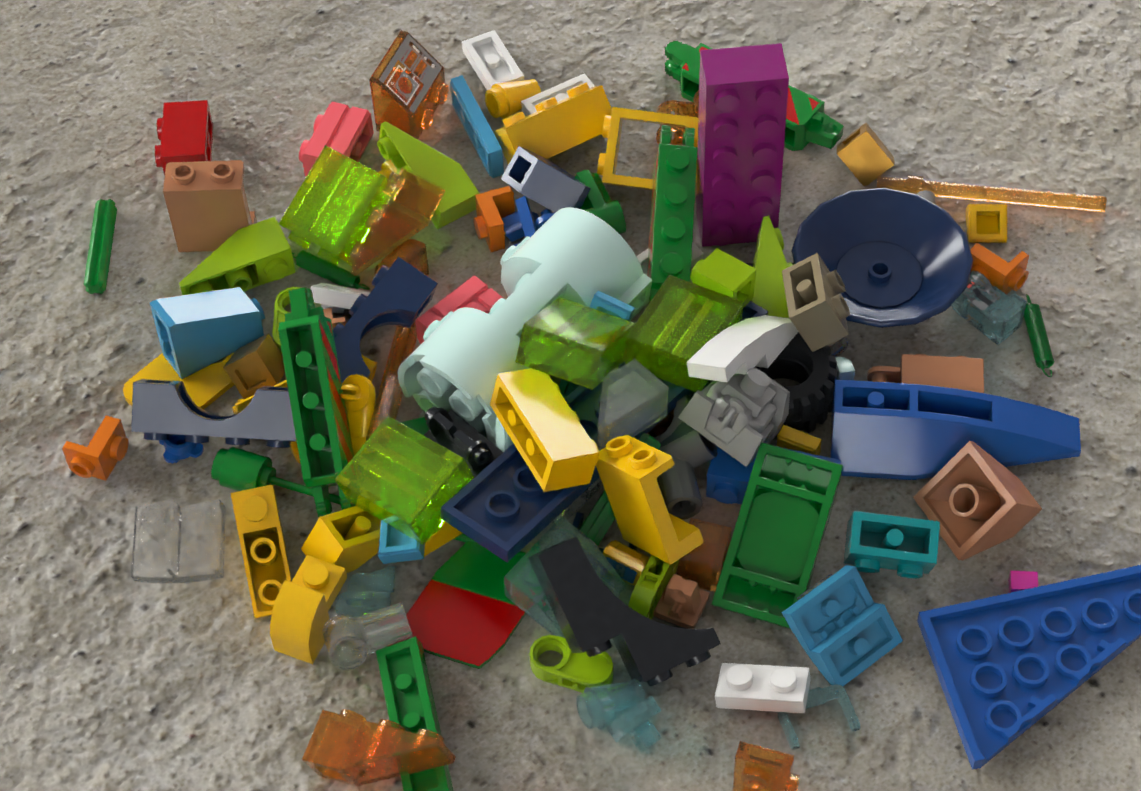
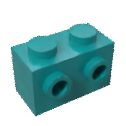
M854 511L847 522L844 564H852L856 566L859 572L878 573L880 568L897 570V575L900 577L922 578L923 574H929L937 564L940 521Z

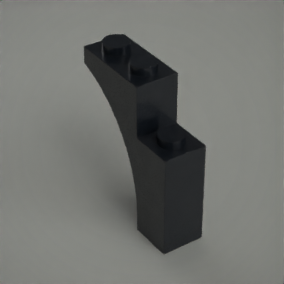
M577 536L565 539L528 557L571 652H586L588 657H593L612 647L610 639H613L632 682L647 681L649 687L657 685L673 676L672 668L684 662L687 667L697 665L711 657L710 649L721 644L714 628L683 629L653 621L624 604L609 590L594 571Z

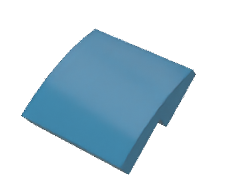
M844 566L782 612L789 627L809 658L831 686L837 690L841 689L903 641L885 605L873 601L856 566Z

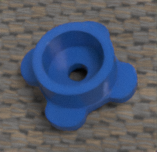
M169 434L168 440H159V443L164 445L165 452L163 456L164 460L168 463H177L179 460L190 456L197 458L204 451L201 443L185 442L184 435Z

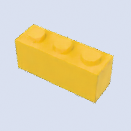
M586 82L567 90L569 97L557 102L556 98L552 97L536 104L537 112L525 117L523 111L503 119L502 121L505 126L495 130L494 133L502 148L507 164L510 163L518 146L549 159L601 135L605 115L611 116L612 112L603 86L599 85L589 88Z
M544 367L499 373L490 406L542 490L548 492L589 484L595 465L599 460L597 444L594 440L590 439L579 422L578 415L575 411L571 410L562 396L559 386L552 381Z

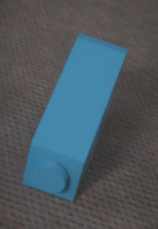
M240 287L161 298L150 302L163 356L181 379L264 336L261 321L265 319L264 311L257 299L252 298L250 300Z

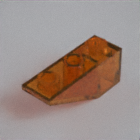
M403 166L399 174L392 171L382 190L383 193L387 194V197L381 209L374 206L364 227L370 229L363 243L358 240L356 241L348 256L347 261L352 263L350 268L351 274L357 276L427 227L445 193V189Z
M342 709L340 714L322 710L302 760L321 777L354 786H362L452 764L456 756L443 743L444 738L435 732L419 729L416 734L405 731L404 727L393 721L380 719L377 724L366 721L365 717L356 712Z

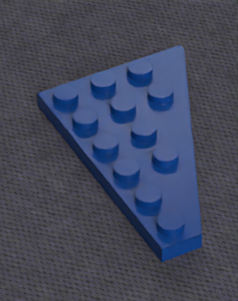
M1141 565L919 612L917 619L919 628L972 770L984 766L1141 636Z

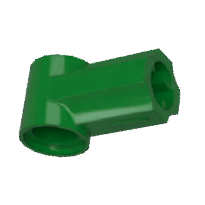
M589 169L577 172L575 178L591 188L580 209L599 217L619 234L625 233L626 221L623 210L617 200H611L599 174L592 173Z

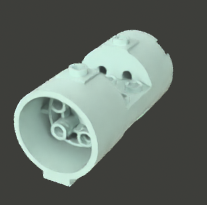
M572 207L558 210L531 237L526 236L517 246L512 245L505 251L500 261L502 265L501 284L504 286L508 298L506 300L500 298L493 305L489 314L478 309L464 307L454 312L450 311L441 321L435 320L429 325L423 336L424 342L398 368V381L405 397L413 396L423 410L419 415L420 418L425 417L426 412L431 407H442L448 412L452 409L496 446L497 416L491 408L490 402L499 373L540 367L560 346L573 350L594 294L597 291L635 307L631 320L649 302L652 279L643 274L641 265L631 247L609 224L585 210Z

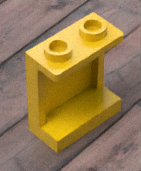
M629 435L613 438L606 444L605 448L599 451V460L596 468L622 537L629 543L671 565L704 543L699 528L668 513L661 494L657 477L675 465L671 455Z

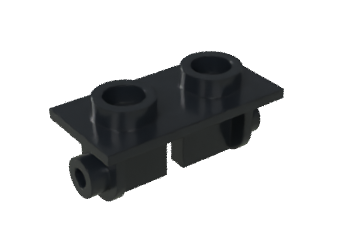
M431 407L426 412L425 420L429 430L422 436V439L468 479H474L503 453L452 409L448 412L442 407Z

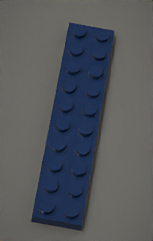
M691 286L564 399L571 410L576 412L579 422L590 439L595 441L599 451L605 448L610 440L619 436L629 435L639 440L643 433L647 434L676 407L679 399L684 395L691 394L706 380L689 377L687 361L709 340L726 328L747 318L768 315V311L750 301L729 320L691 299ZM513 443L441 507V519L508 563L598 480L600 476L595 465L589 484L544 492Z

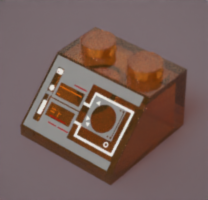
M401 30L369 79L376 130L380 132L381 123L386 121L414 138L419 139L424 129L428 130L431 126L434 113L439 104L443 105L448 96L449 86L445 83L444 67L407 31Z

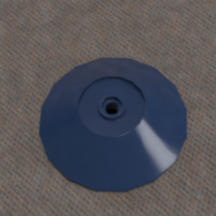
M888 188L848 191L819 204L799 225L791 250L794 264L818 253L830 272L836 270L839 273L846 289L841 295L850 310V316L846 317V321L878 328L916 325L946 311L967 288L973 265L966 233L946 210L917 194Z

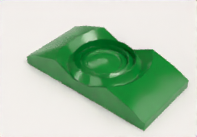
M761 442L713 597L712 606L791 629L782 612L808 593L819 549L831 516L843 465Z

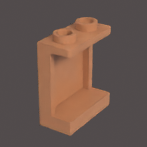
M242 160L169 162L166 164L163 194L179 252L215 251L238 229L257 223L255 211H249L244 188L245 167Z

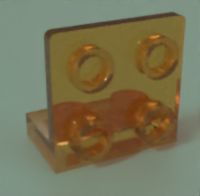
M740 741L735 756L733 791H797L800 775L793 774L794 755Z

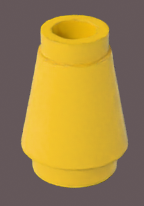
M535 79L496 83L485 92L486 107L494 118L501 117L505 119L522 109L521 101L541 93V89Z

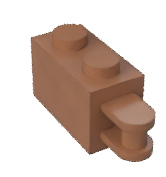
M902 354L900 367L874 366L868 370L867 380L872 382L921 384L984 393V359L968 358L966 356L946 357L928 356L926 354Z

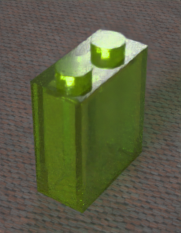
M325 145L281 218L279 225L290 232L287 239L297 246L307 250L309 245H312L319 249L317 255L320 258L334 265H338L339 261L353 268L399 189L384 175Z
M669 275L626 336L625 366L694 392L702 391L708 380L689 377L687 361L709 340L726 328L742 321L743 301Z
M558 297L524 323L515 363L593 390L626 361L635 323Z
M387 416L336 477L335 481L348 501L424 545L429 537L436 533L444 523V520L441 519V507L474 479V476L463 457Z

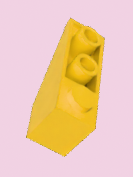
M273 485L230 493L255 618L272 615L277 595L284 580L292 581Z

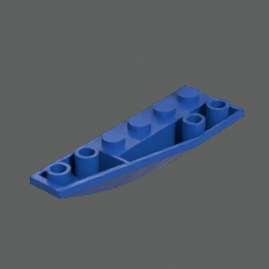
M835 379L831 414L830 458L842 460L843 471L841 476L899 480L933 478L969 441L975 442L1005 467L1079 457L1081 453L1079 418L1042 406L955 388Z

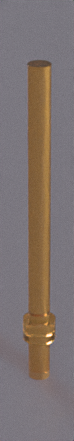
M908 175L907 179L877 176L876 188H888L913 194L928 190L933 192L935 197L1105 212L1107 198L1104 196L923 180V176Z

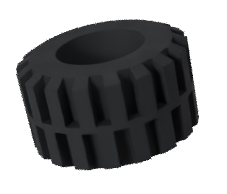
M799 332L768 368H756L764 372L772 380L788 378L800 383L795 386H782L790 392L789 414L783 425L810 433L816 430V423L823 424L827 420L828 413L832 412L835 379H837L838 370L836 369V358L830 355L831 349L828 345L812 352Z

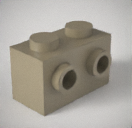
M818 253L782 270L789 319L812 352L826 345H832L849 335L846 317L850 316V310L841 295L846 289L836 270L830 272Z

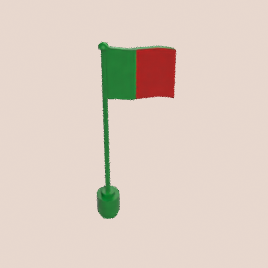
M231 447L229 450L221 448L214 458L211 477L219 481L222 487L243 491L267 485H276L314 497L312 488L276 477V468L272 467V459L269 457ZM329 493L331 502L341 505L340 496ZM462 533L454 538V540L464 542L465 544L436 571L408 613L392 629L383 634L382 639L398 643L416 636L422 643L424 652L480 669L506 645L532 604L544 592L528 559L533 554L520 551L507 563Z

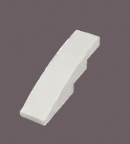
M763 315L740 321L709 340L687 361L689 377L727 383L735 373L745 375L749 369L755 366L768 368L795 337L798 330L789 318Z

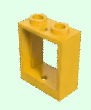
M612 107L611 116L605 115L602 136L603 138H608L606 153H600L597 174L603 176L602 183L607 185L652 190L653 179L616 175L623 120L695 128L694 147H698V118Z

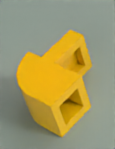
M306 555L291 582L284 580L277 595L270 621V636L275 651L310 664L314 663L332 631L328 611L347 579L346 568Z

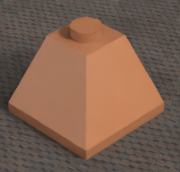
M969 441L913 497L929 520L940 521L939 534L957 559L962 561L1014 537L1042 510L1021 480L973 441Z

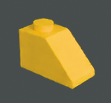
M383 497L319 517L301 547L302 552L305 556L309 555L346 568V573L358 569L379 552Z

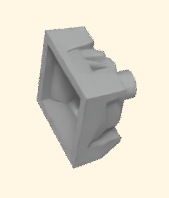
M754 367L749 369L745 375L735 373L727 383L712 381L702 391L698 390L678 418L747 467L756 458L761 442L769 444L782 428L789 414L790 392L768 377L764 372Z

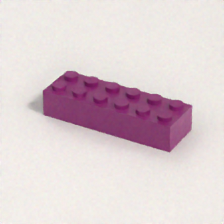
M782 43L700 50L696 215L702 247L750 242L757 243L758 232L765 216L770 217L774 228L779 226L789 85Z

